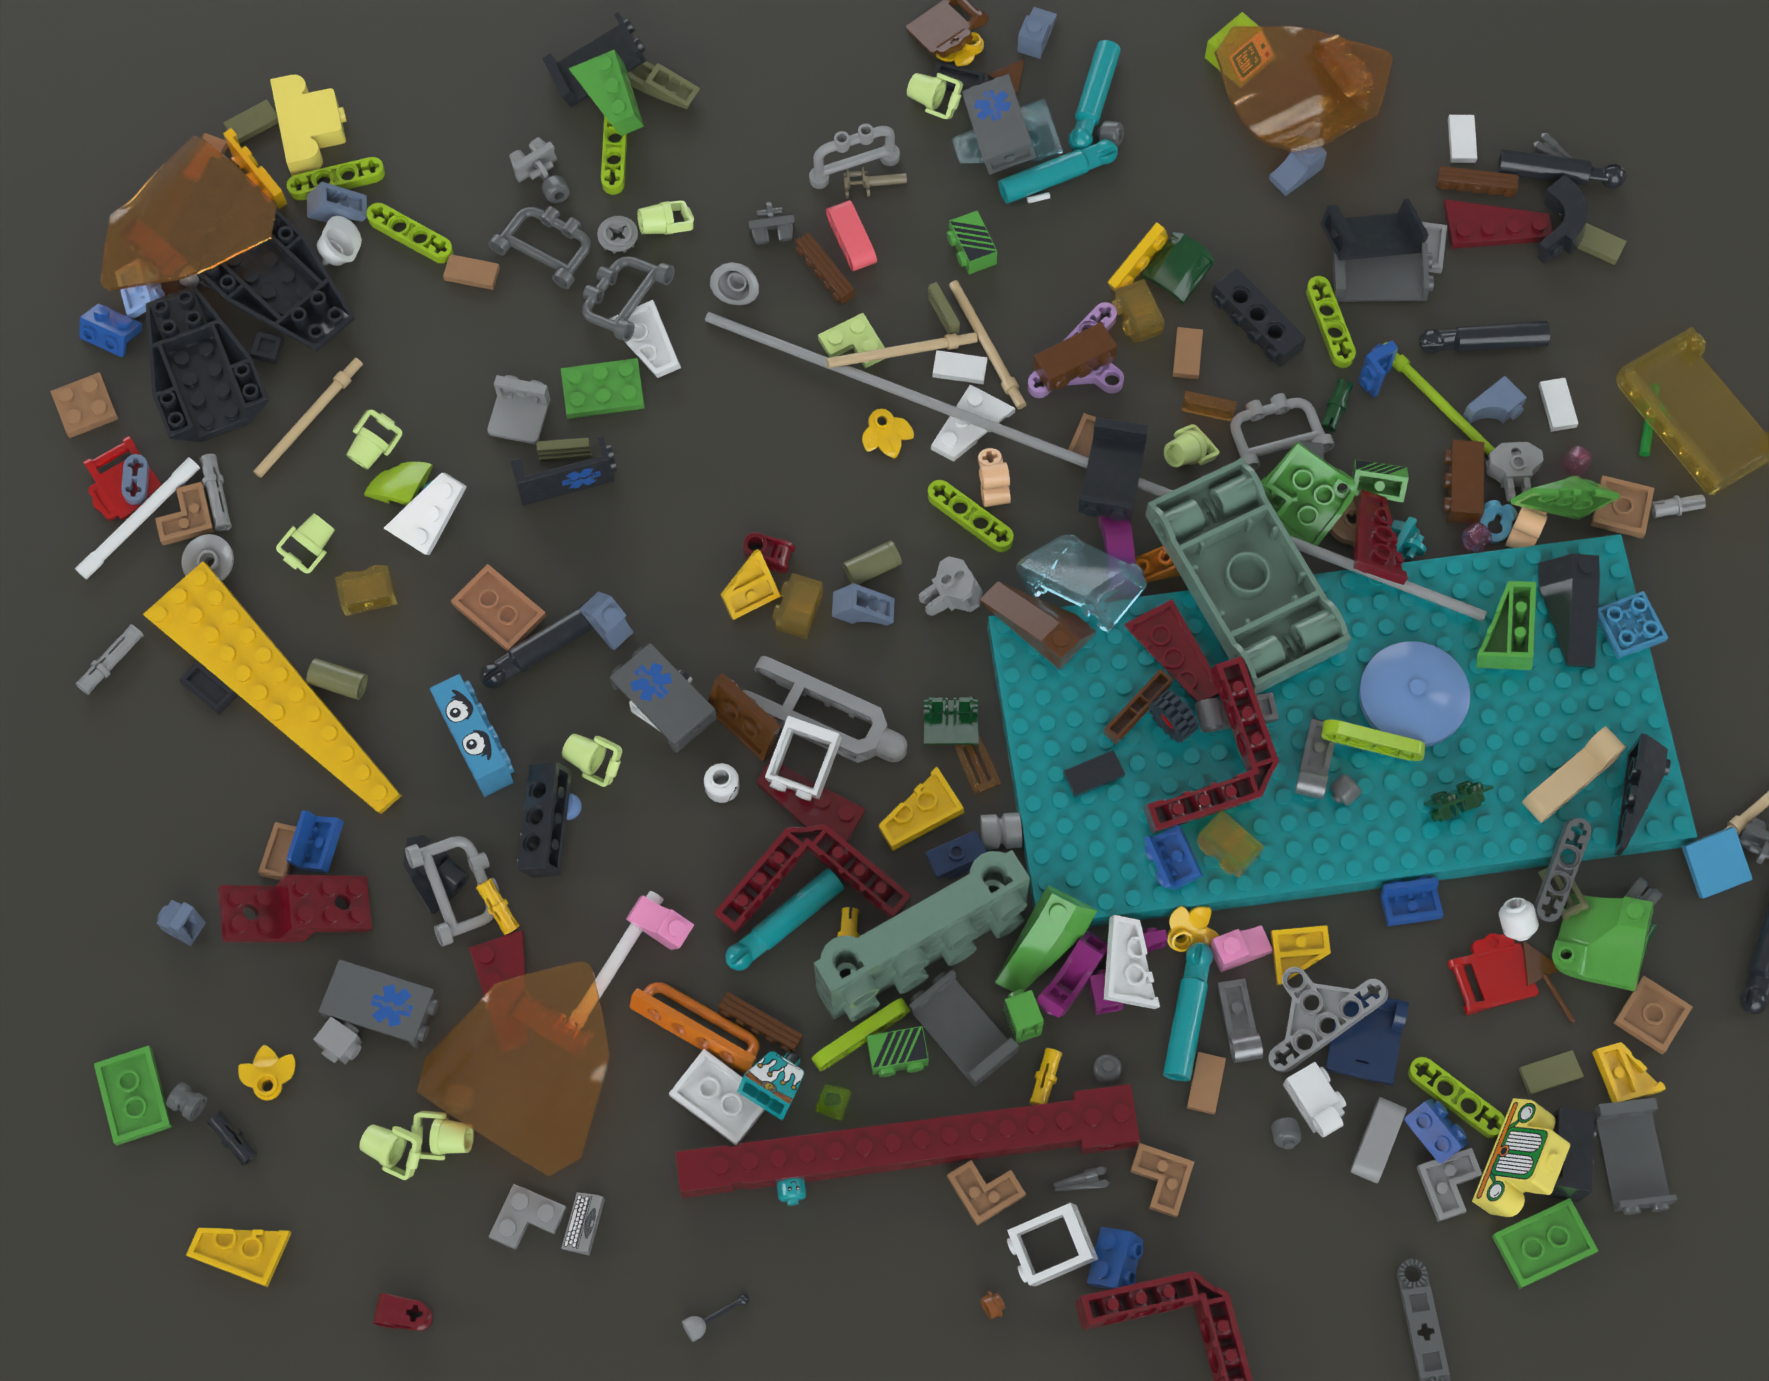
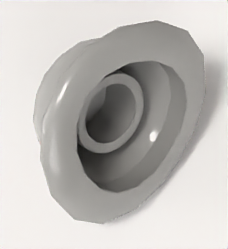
M733 262L722 264L714 270L710 277V287L713 294L725 303L746 305L753 302L759 294V283L756 276L749 267L743 264Z

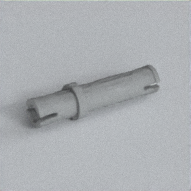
M205 454L200 458L204 474L202 482L203 486L207 489L214 528L218 532L227 531L232 528L223 491L222 484L224 483V478L219 472L217 456L215 454Z
M130 624L97 661L94 660L90 664V669L75 683L77 687L89 695L94 687L103 678H107L110 675L113 667L144 636L143 633Z

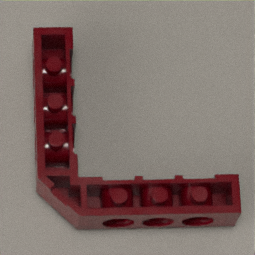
M1242 656L1216 664L1211 669L1246 772L1220 783H1211L1196 791L1190 792L1189 790L1177 797L1165 801L1161 799L1147 804L1143 807L1152 834L1255 801L1262 797L1279 760Z
M826 824L799 828L789 827L781 833L714 912V915L737 935L807 851L811 852L890 919L897 916L910 902L911 895Z
M1195 1271L1087 1294L1075 1301L1082 1331L1194 1306L1213 1380L1253 1381L1229 1293L1220 1287L1210 1284Z

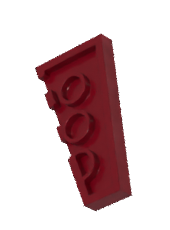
M1445 200L1443 204L1451 249L1541 242L1553 232L1550 215L1547 213Z
M1361 490L1357 496L1353 569L1404 585L1408 576L1406 571L1402 570L1403 558L1402 554L1397 551L1396 544L1398 539L1396 533H1393L1391 529L1393 521L1386 497Z
M1172 599L1124 624L1132 636L1196 703L1220 696L1211 667Z
M770 759L758 778L757 785L782 808L784 807L790 812L793 818L800 824H803L805 827L826 824L848 842L864 816L865 809L825 787L820 799L812 797L811 801L795 796L796 791L786 788V791L782 792L770 787L771 782H768L765 778L771 762ZM781 765L778 776L814 788L815 782Z
M523 930L469 948L503 1053L530 1044Z

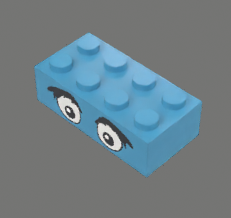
M460 674L431 687L430 690L483 796L486 797L514 783L511 773L515 771L505 749L502 748L493 726L490 725L481 703L478 702L469 680L463 682Z

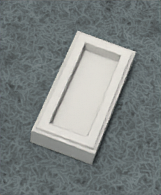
M1449 115L1448 131L1451 163H1476L1477 146L1474 115Z
M937 350L932 377L984 384L987 357Z
M1566 378L1541 381L1538 387L1551 432L1577 428L1579 423Z

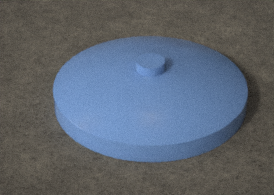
M1402 642L1381 650L1370 660L1360 680L1359 703L1364 717L1373 729L1419 740L1425 743V747H1429L1445 741L1460 727L1468 712L1470 689L1464 671L1448 653L1427 643Z

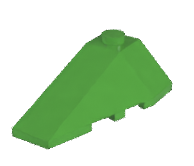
M1571 476L1564 480L1531 488L1510 499L1511 505L1579 520L1616 501L1620 496L1619 493L1592 480Z
M1047 885L994 982L1012 992L1028 988L1085 934L1097 913V909Z

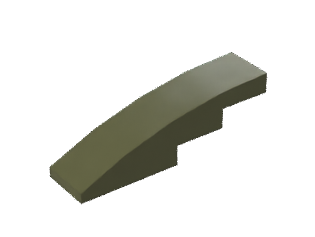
M646 61L628 72L633 88L685 109H688L700 91L699 87L659 63L654 66Z

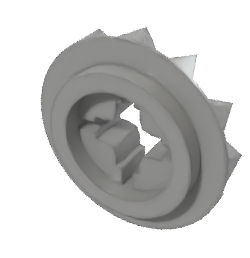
M613 216L604 220L599 226L597 232L598 241L604 250H610L614 254L620 251L625 253L630 247L634 248V244L638 239V229L631 219L624 216ZM622 232V239L616 238L613 240V233L619 234Z

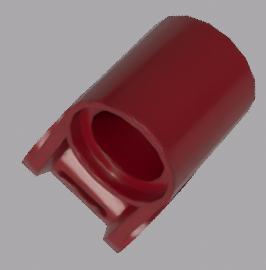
M758 532L750 533L745 537L743 554L746 560L754 552L749 547L758 545L762 548L760 550L770 570L778 573L788 572L789 566L787 564L790 555L796 549L793 543Z
M379 1294L373 1324L387 1328H402L414 1331L426 1330L431 1325L433 1313L423 1302L391 1294ZM419 1311L423 1313L422 1317L416 1318V1321L412 1318V1315L418 1314Z

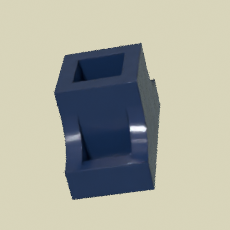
M975 830L927 851L926 858L937 879L948 877L949 880H952L970 872L974 860L981 854L986 853V850Z

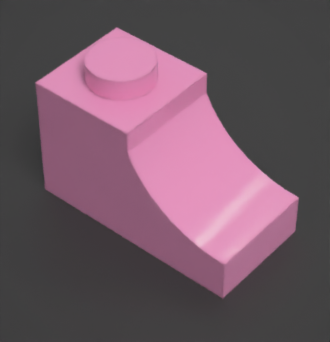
M644 895L639 897L626 918L627 921L670 950L679 949L694 924L674 910L662 907Z
M1262 925L1248 930L1239 931L1237 929L1213 938L1210 945L1220 973L1271 954L1273 951Z

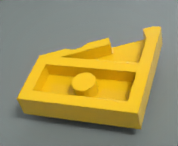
M758 549L752 553L720 594L733 620L781 597L761 551Z
M1327 925L1270 931L1277 985L1283 984L1282 976L1288 968L1298 967L1305 970L1331 953ZM1299 973L1291 974V976L1289 977V979H1291L1292 977H1294L1295 975H1297V974H1299Z
M1622 1042L1598 1048L1592 1052L1612 1103L1639 1099L1666 1089L1661 1081L1657 1083L1646 1072L1648 1068L1640 1060L1635 1059L1631 1051Z

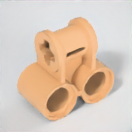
M987 448L982 450L978 455V462L980 466L979 478L983 506L990 507L1011 503L1009 490L1010 476L1007 463H1003L1002 455L997 449Z
M1522 507L1505 546L1510 548L1535 546L1547 520V513Z

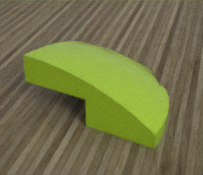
M426 462L401 463L380 473L369 484L364 495L388 504L391 500L408 505L417 496L419 489L424 488L433 465Z

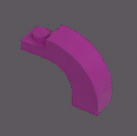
M1099 516V525L1105 547L1106 585L1110 599L1137 597L1136 564L1131 523L1128 520L1116 521L1110 517Z
M1087 931L1078 941L1069 958L1052 982L1041 992L1036 1000L1037 1004L1046 1013L1055 1015L1058 1018L1060 1016L1063 1017L1087 985L1089 977L1093 975L1107 954L1108 944Z

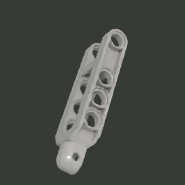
M761 656L754 670L755 672L758 670L761 674L775 680L776 684L791 690L783 706L753 692L742 690L749 697L753 698L768 715L773 716L782 729L787 717L791 716L839 733L842 740L837 754L856 763L868 760L874 756L889 762H899L907 754V741L905 737L887 728V722L881 707L772 658ZM801 695L804 697L808 695L824 702V706L830 707L831 705L848 713L849 717L853 719L857 717L872 724L866 738L857 740L793 711ZM794 733L795 735L804 738L812 743H815L823 748H829V745Z

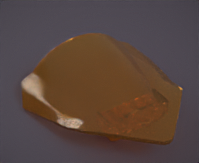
M1234 26L1214 52L1227 94L1244 125L1256 138L1266 145L1283 148L1291 153L1324 146L1359 124L1377 117L1393 59L1392 55L1386 50L1344 39L1339 34L1330 35L1312 29L1293 26Z
M193 136L167 160L130 201L111 215L105 242L101 284L106 290H119L181 280L212 269L270 239L277 205L218 149L205 139Z
M575 962L495 983L479 1003L425 1058L417 1092L479 1134L548 1176L581 1159L610 1055L592 967L585 962Z

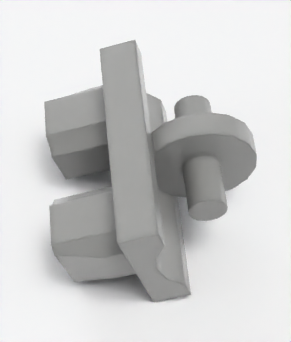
M538 137L529 144L532 153L525 156L521 150H516L509 155L515 178L519 183L528 177L533 180L538 176L545 181L549 177L547 171L553 167L552 163L557 160L553 144L551 142L545 143Z

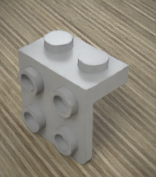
M496 375L494 387L497 398L487 428L489 435L536 444L539 440L551 400L547 385L536 380H531L530 382L519 380L511 375H506L505 377Z

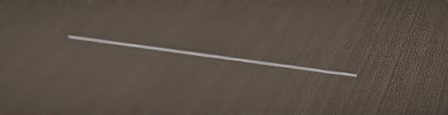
M708 312L705 321L1087 469L1089 458L849 365L828 368L826 358L828 357L714 313ZM1139 478L1137 488L1161 497L1173 491ZM1290 536L1301 552L1480 621H1483L1487 611L1412 582L1406 581L1404 585L1353 569L1354 560Z

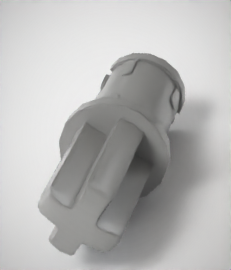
M1702 494L1683 498L1675 495L1671 499L1652 501L1651 514L1653 518L1675 514L1681 516L1682 512L1705 508V497Z

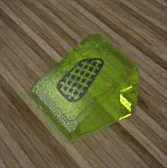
M825 1084L815 1111L842 1121L852 1091Z

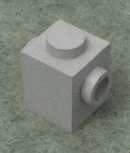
M332 1017L329 1018L313 1039L319 1047L324 1049L321 1053L333 1063L339 1060L345 1065L349 1059L353 1060L359 1054L362 1040L357 1035L359 1030L346 1021L342 1025Z

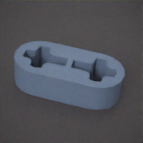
M130 455L126 458L123 465L121 490L124 499L131 505H140L147 499L150 469L147 460L142 455ZM136 463H140L142 468H138L137 476H135L132 468L135 467ZM134 483H137L140 492H137L136 496L132 497L130 492L133 491Z

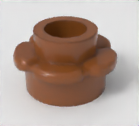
M987 1291V1295L980 1298L986 1315L990 1319L997 1316L1001 1318L1003 1316L1002 1310L1005 1309L1001 1296L998 1293L993 1295L991 1291Z

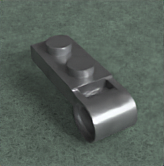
M1273 692L1256 695L1265 723L1276 722L1279 716ZM1218 698L1205 699L1195 704L1201 732L1231 729L1222 701H1219Z
M1311 719L1295 793L1322 800L1327 785L1328 771L1335 742L1321 737L1324 721Z
M1245 978L1217 983L1233 1062L1237 1063L1263 1058L1262 1042L1259 1033L1256 1031Z

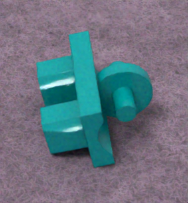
M1410 516L1406 522L1394 520L1391 525L1393 533H1396L1398 539L1396 547L1397 551L1402 554L1403 563L1406 558L1412 560L1415 555L1423 556L1426 552V547L1422 543L1424 537L1420 535V530L1415 526L1417 519Z

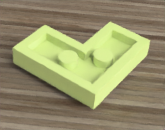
M864 313L818 334V340L829 358L839 356L851 349L859 353L885 348ZM884 359L862 362V364L867 368Z

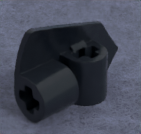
M425 835L407 838L406 847L417 844L419 848L435 842L428 839ZM444 851L432 857L450 901L465 886L469 875L453 862ZM405 854L403 867L429 912L435 914L440 908L424 865L412 869Z

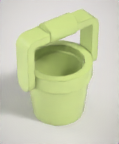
M915 73L909 81L907 96L927 107L925 112L943 119H951L955 109L957 110L962 96L960 93L963 83L941 73H937L936 77ZM947 80L955 83L956 86L951 94L947 112L943 114L935 110L940 106L944 98Z
M684 201L660 202L656 205L638 209L637 217L641 234L668 235L693 230L694 216ZM681 210L685 222L674 223L672 211Z
M367 410L353 429L357 436L346 455L352 461L368 470L382 453L386 456L390 454L401 438L402 430L395 426V422L385 414H379L374 410ZM370 415L386 429L396 433L389 445L380 437L362 427Z
M1194 424L1174 433L1175 439L1167 443L1164 448L1165 460L1173 467L1196 463L1202 466L1215 460L1219 454L1216 446Z
M313 513L297 530L296 527L292 526L278 543L276 549L285 557L283 561L296 570L298 567L304 573H310L327 553L322 549L335 529ZM290 535L318 557L309 569L301 564L302 561L290 552L287 553L281 548Z
M572 734L567 739L562 750V757L578 767L583 772L582 777L605 787L610 785L613 778L617 775L622 754V748L619 745L600 736H595L594 740L578 734ZM606 748H609L614 752L612 758H610L605 779L594 775V773L599 769L604 760Z
M420 1111L416 1113L411 1132L419 1135L422 1138V1143V1117L436 1118L431 1126L429 1137L432 1153L421 1152L420 1159L445 1160V1154L469 1153L474 1139L472 1125L448 1120L446 1118L447 1114L442 1112Z
M373 1124L365 1130L359 1147L362 1152L377 1160L383 1166V1171L402 1180H407L414 1175L415 1169L418 1167L422 1138L398 1126H394L392 1130ZM408 1140L413 1142L407 1159L406 1171L395 1167V1165L401 1159Z

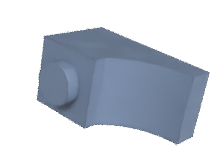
M1033 7L1029 16L1026 15L1019 32L1017 52L1041 59L1056 22L1057 14Z
M1309 136L1291 150L1286 160L1270 174L1269 180L1287 196L1323 169L1327 152Z
M321 182L307 195L308 218L325 223L333 216H342L348 220L361 222L367 218V195L325 182Z
M1504 376L1466 407L1463 418L1470 424L1484 418L1497 419L1503 424L1509 418L1512 420L1516 419L1524 411L1522 406L1527 397Z
M853 583L833 592L832 617L851 624L872 622L887 626L894 623L895 598Z
M597 592L579 609L610 649L615 650L634 633L625 620L627 615L610 595Z
M171 900L168 906L165 905L161 909L157 925L164 932L190 946L206 924L194 907L185 902L183 904L177 903L174 900Z

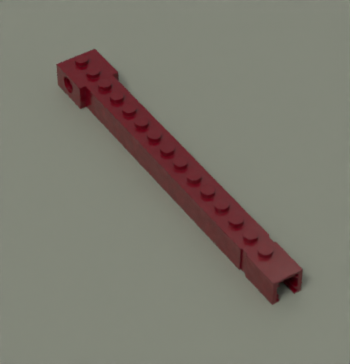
M1131 1084L1074 1091L1070 1101L739 1143V1146L733 1147L724 1145L676 1152L680 1193L682 1198L734 1192L733 1189L740 1188L749 1190L777 1186L778 1181L791 1178H803L805 1182L1078 1146H1080L1081 1155L1136 1148L1140 1142L1132 1088Z

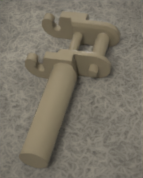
M864 167L861 168V171L849 172V169H846V173H843L844 177H846L844 178L846 199H849L848 189H850V185L863 184V187L866 188L867 197H870V186L907 183L906 173L868 177L865 176L868 174L867 171H864ZM862 176V180L850 181V177Z

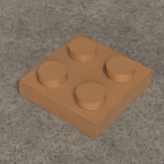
M100 372L50 391L69 438L119 419Z
M1602 475L1599 484L1619 493L1620 498L1594 511L1591 526L1643 539L1646 534L1655 488Z
M1643 976L1637 984L1636 991L1631 993L1613 1024L1663 1055L1693 1006Z

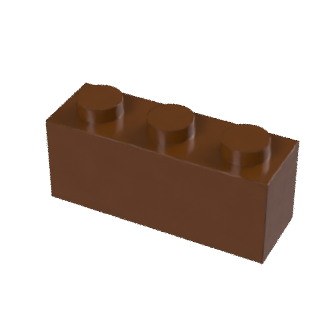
M1100 322L1034 356L1033 368L1048 392L1054 389H1062L1071 380L1077 377L1083 378L1089 375L1093 369L1112 363L1116 358L1117 344L1103 323Z
M1452 440L1449 449H1445L1443 458L1444 465H1448V473H1445L1443 478V488L1447 489V497H1444L1443 512H1447V522L1479 524L1484 514V442Z

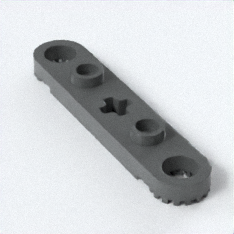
M1417 1259L1405 1260L1397 1269V1280L1419 1381H1451L1426 1266ZM1412 1266L1418 1269L1420 1278L1417 1282H1409L1404 1276L1406 1267ZM1422 1325H1425L1426 1329L1432 1330V1334L1428 1336V1341H1425L1423 1336H1418L1417 1331L1422 1329Z

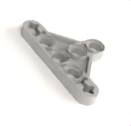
M1288 968L1282 976V983L1292 997L1285 1040L1270 1051V1065L1279 1072L1291 1071L1380 1007L1388 998L1387 987L1377 979H1369L1356 989L1315 984L1301 968ZM1299 973L1302 975L1303 983L1300 987L1292 988L1289 986L1288 979L1291 974ZM1371 986H1374L1376 989L1381 987V990L1378 992L1380 997L1378 999H1375L1373 996L1368 998L1366 1002L1369 1006L1365 1008L1363 1002L1357 996L1361 994L1365 998L1371 993L1369 990ZM1312 995L1319 998L1318 1008L1313 1011L1307 1010L1304 1006L1305 999ZM1348 1002H1356L1359 1005V1011L1353 1017H1348L1344 1013V1006ZM1332 1018L1336 1022L1335 1030L1332 1033H1323L1321 1030L1322 1021ZM1303 1035H1310L1313 1039L1312 1047L1308 1050H1301L1298 1046V1040ZM1290 1044L1300 1054L1297 1058L1293 1053L1286 1058L1288 1063L1285 1066L1281 1063L1276 1064L1279 1060L1278 1053L1281 1052L1286 1055L1292 1051L1288 1048Z

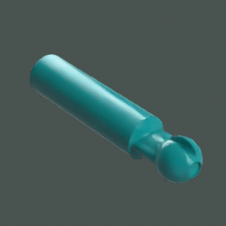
M1102 40L1097 43L1075 114L1076 126L1068 139L1070 148L1074 151L1092 146V132L1094 126L1099 124L1121 52L1120 46L1113 41Z
M1104 139L1082 150L1077 149L999 180L998 188L1006 204L1012 203L1083 175L1088 170L1112 163L1118 155V148L1111 140Z
M829 868L822 871L754 926L749 934L727 949L725 959L728 966L737 971L747 969L756 958L766 950L772 949L842 892L844 886Z
M1202 942L1194 943L1186 952V965L1183 979L1180 981L1163 1076L1176 1081H1190L1208 989L1207 979L1210 964L1213 960L1211 948Z

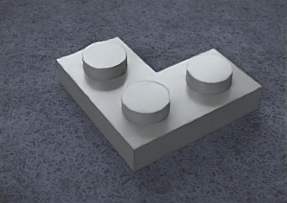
M1472 1148L1455 1153L1442 1164L1438 1163L1437 1160H1433L1416 1167L1438 1222L1464 1214L1467 1211L1457 1185L1483 1175Z
M513 1184L490 1232L489 1238L516 1250L528 1223L555 1235L567 1208L560 1203Z

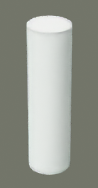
M1047 192L1027 197V202L1029 204L1049 199L1050 194Z

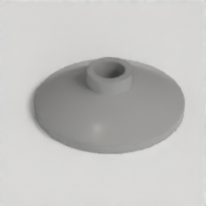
M207 534L195 538L187 545L182 555L181 563L185 576L202 561L208 565V561L214 559V564L210 568L223 581L229 575L234 563L231 546L217 535Z

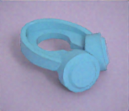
M1498 500L1485 503L1484 514L1479 523L1481 537L1486 542L1490 541L1491 544L1504 541L1512 529V521L1518 516L1516 509L1510 504L1502 506ZM1499 514L1502 532L1493 534L1488 530V523L1494 521L1495 515Z

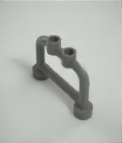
M548 206L545 211L536 207H526L516 213L501 235L494 234L488 245L495 253L502 256L507 253L510 247H513L557 270L552 276L553 281L559 287L569 289L575 281L574 272L591 249V240L585 232L580 230L582 226L578 220L569 217L564 222L559 219L560 213L554 207ZM535 217L546 227H554L560 230L567 238H575L581 242L579 250L568 265L513 236L526 218Z
M626 256L617 259L610 268L600 267L597 272L599 283L596 287L587 285L583 292V298L586 300L582 306L584 318L592 324L613 331L615 338L624 342L629 341L633 336L635 327L633 322L628 321V318L655 281L664 285H669L672 282L675 274L674 266L664 262L657 266L636 257ZM630 266L648 273L614 321L592 312L595 304L602 302L604 292L609 285L612 286L616 283L618 273L622 268Z

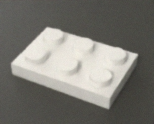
M705 1049L702 1050L669 1092L670 1097L736 1146H738L765 1111V1109L737 1092L743 1077Z

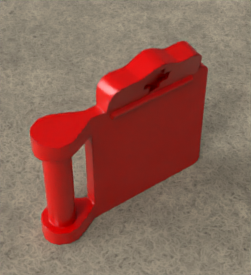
M130 436L122 439L123 443L91 460L88 458L83 461V464L96 482L88 488V492L93 499V506L108 521H112L117 517L123 520L131 516L143 504L131 505L123 497L121 488L124 461L101 474L97 470L128 451L132 455H141ZM136 463L135 467L132 468L135 476H137L138 468H142L140 463ZM150 467L147 499L161 486V483ZM134 483L133 491L130 492L132 497L136 496L137 492H140L137 483Z
M1490 933L1485 938L1471 944L1472 955L1447 961L1449 970H1453L1465 1002L1463 1008L1466 1015L1535 997L1539 993L1536 983L1527 985L1524 952L1521 944L1514 943V939L1504 934ZM1465 966H1471L1483 1001L1476 1002L1464 969Z

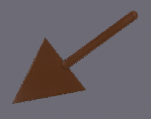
M1024 59L988 74V76L995 79L1009 74L1015 93L1018 95Z
M1522 941L1527 985L1529 986L1544 979L1570 1023H1575L1573 1015L1548 976L1558 971L1553 961L1525 941Z

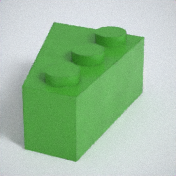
M615 50L569 68L621 136L644 127L624 61Z
M1508 581L1482 647L1477 654L1476 668L1532 670L1536 582Z

